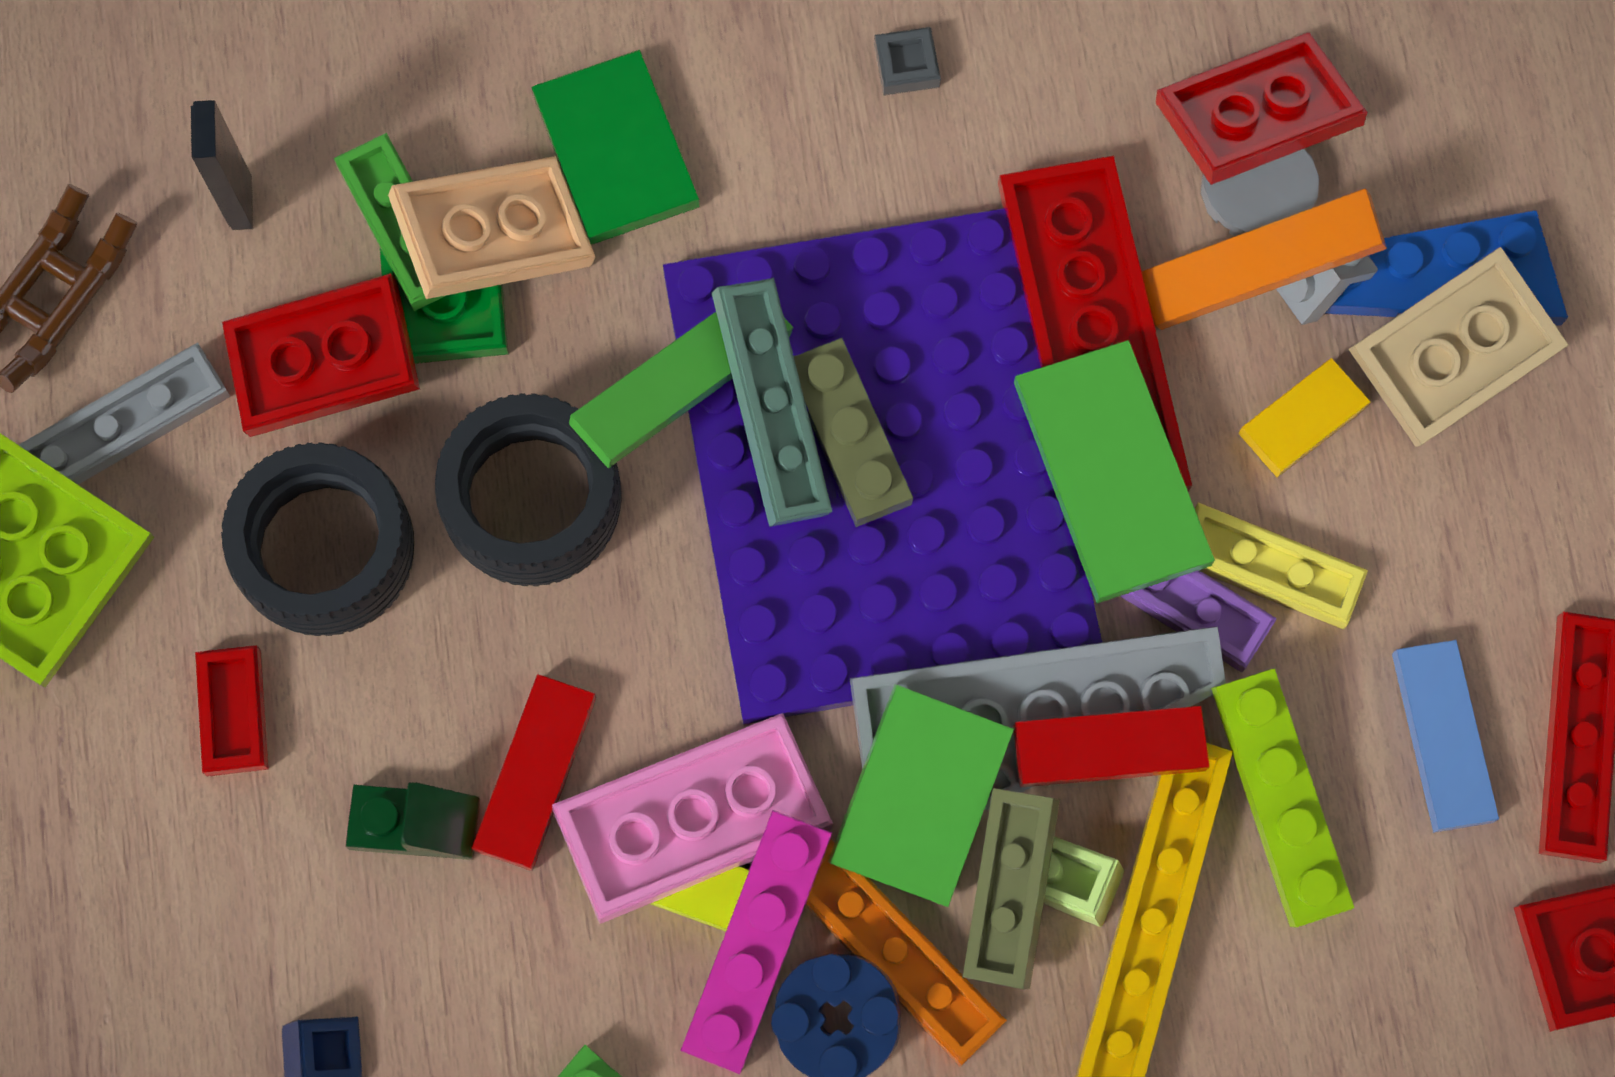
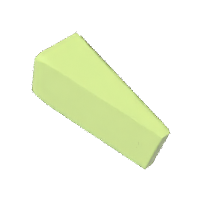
M1054 836L1044 904L1102 927L1122 880L1124 869L1119 860Z

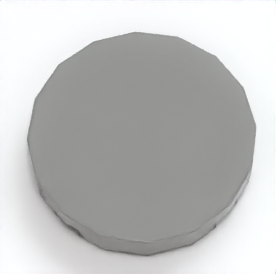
M1302 149L1213 185H1210L1202 173L1201 196L1207 213L1216 223L1219 221L1224 227L1230 229V234L1238 236L1313 208L1318 198L1319 175L1311 155L1305 149Z

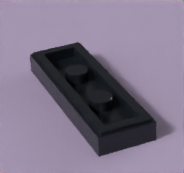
M215 100L193 101V106H191V157L228 226L232 230L253 229L252 175Z

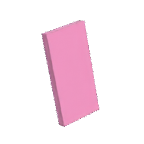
M778 714L552 805L554 815L599 924L687 889L737 866L740 867L752 862L772 810L827 831L833 825L784 714Z

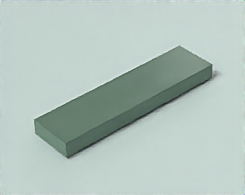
M772 278L717 287L712 292V297L769 527L826 516L832 512L775 280Z

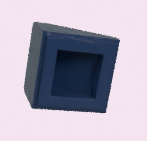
M359 1017L297 1020L283 1025L284 1077H363Z

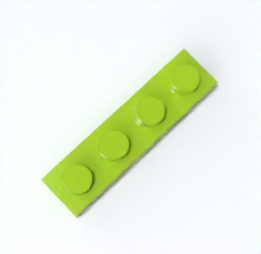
M1275 668L1211 688L1289 926L1297 928L1354 909L1355 907Z

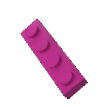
M772 810L680 1051L737 1074L742 1072L833 832Z

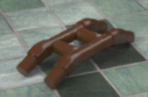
M71 184L67 185L56 209H52L46 223L38 232L39 237L0 288V333L9 321L7 319L9 317L36 333L32 334L26 344L15 353V358L0 371V387L8 393L15 392L29 377H34L49 363L57 352L56 348L104 282L110 280L118 269L127 252L125 248L138 224L133 219L116 213L104 237L100 238L94 252L86 261V267H83L60 253L71 239L79 223L78 218L90 196L86 191ZM44 270L71 286L51 314L24 299Z

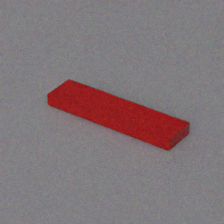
M1563 611L1557 616L1538 854L1601 864L1607 861L1615 755V619Z

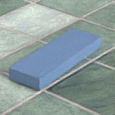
M1452 640L1397 649L1392 653L1433 833L1498 821L1499 816L1457 641Z

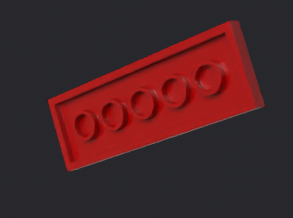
M1114 156L1000 175L998 188L1003 209L1005 208L1041 368L1129 340L1185 486L1189 492L1192 487L1190 472Z

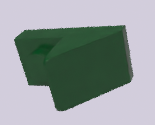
M409 782L407 789L353 785L345 847L353 851L473 860L474 851L472 846L476 838L480 798L417 782Z

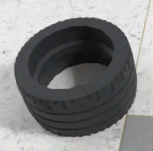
M519 393V395L512 394L505 398L499 397L497 400L486 402V405L477 407L474 412H470L464 420L458 423V426L452 430L450 438H447L440 452L435 474V496L439 515L454 546L468 562L483 573L501 582H509L512 585L539 586L550 585L552 582L557 583L568 579L573 574L581 572L591 564V561L599 557L616 528L622 501V488L617 463L608 469L569 425L571 414L577 411L578 408L572 407L566 401H561L555 397L550 398L548 395L531 393V395H526L525 393ZM533 440L562 445L575 454L587 471L589 494L585 508L570 527L547 540L522 544L495 538L481 527L472 512L470 489L475 474L491 455L510 444Z
M311 442L303 445L297 444L294 447L288 446L281 451L277 450L273 452V455L263 458V461L260 463L257 462L253 466L254 468L245 473L243 479H240L237 483L236 489H233L230 499H228L227 509L224 510L221 538L229 573L239 590L258 612L275 624L297 633L314 636H332L362 628L366 623L373 622L375 618L381 616L387 608L392 606V603L399 597L400 591L404 589L410 575V569H412L414 530L408 509L399 491L381 468L365 456L347 447H338L336 444H314ZM324 488L352 491L362 497L375 513L379 535L376 550L360 574L338 589L312 595L290 592L273 581L264 568L261 548L265 529L281 507L302 493Z

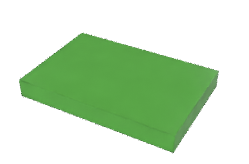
M894 684L828 862L948 907L1014 729Z

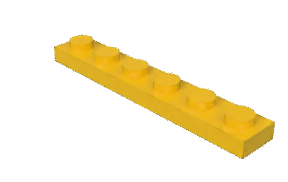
M1206 743L1209 769L1204 772L1158 776L1075 1077L1146 1076L1233 752L1231 750Z

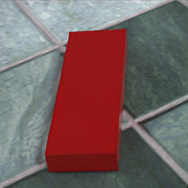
M537 674L473 843L472 849L474 852L533 871L554 815L552 805L559 802L597 698L595 693Z
M1201 706L1019 721L1013 725L1020 788L1204 772L1210 768Z

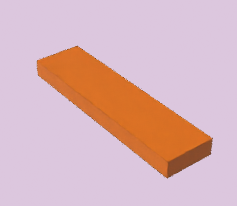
M1365 188L1141 272L1155 326L1163 330L1387 249L1371 195Z
M830 839L805 906L852 955H858L870 960L888 975L896 987L900 1001L899 1004L961 1067L1007 1020L966 978H963V975L868 877L828 862L835 844Z

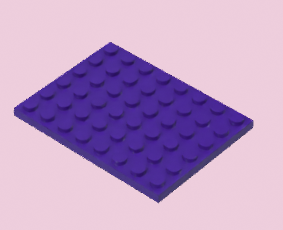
M1005 208L662 264L675 340L716 312L712 292L717 287L772 278L775 280L783 316L793 326L789 337L793 356L842 338L913 497L912 505L856 527L812 428L832 512L822 517L769 527L733 379L688 410L743 725L761 722L778 714L790 717L853 706L850 678L1102 643L1090 584L1014 385L1015 376L1039 369L1041 365Z

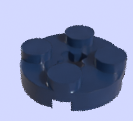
M831 953L805 961L788 975L776 996L775 1011L772 1014L771 1025L785 1057L796 1069L806 1076L866 1077L882 1066L897 1046L901 1031L900 1001L893 982L875 963L858 955ZM845 1001L852 1007L848 1019L854 1026L848 1034L840 1029L831 1034L823 1026L827 1018L822 1012V1008L827 1002L836 1007Z

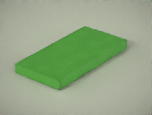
M1129 340L1015 376V388L1096 603L1212 566L1215 561Z

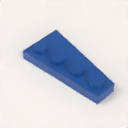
M1537 210L1386 237L1384 240L1387 249L1369 255L1378 269L1370 280L1350 284L1324 313L1396 317L1398 313H1403L1501 247L1555 326H1561L1568 318Z

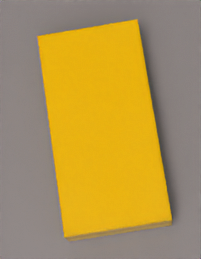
M1330 358L1242 426L1238 434L1278 478L1364 411L1370 404V400L1339 365Z

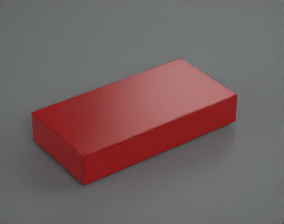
M257 645L195 652L202 773L208 777L269 770L261 649Z

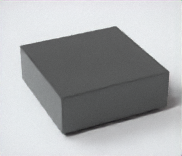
M931 27L875 35L874 47L883 96L940 88L941 77Z

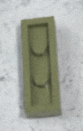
M840 338L794 356L810 423L855 526L858 527L912 505V494L843 339Z
M993 788L963 978L1019 989H1030L1060 799Z

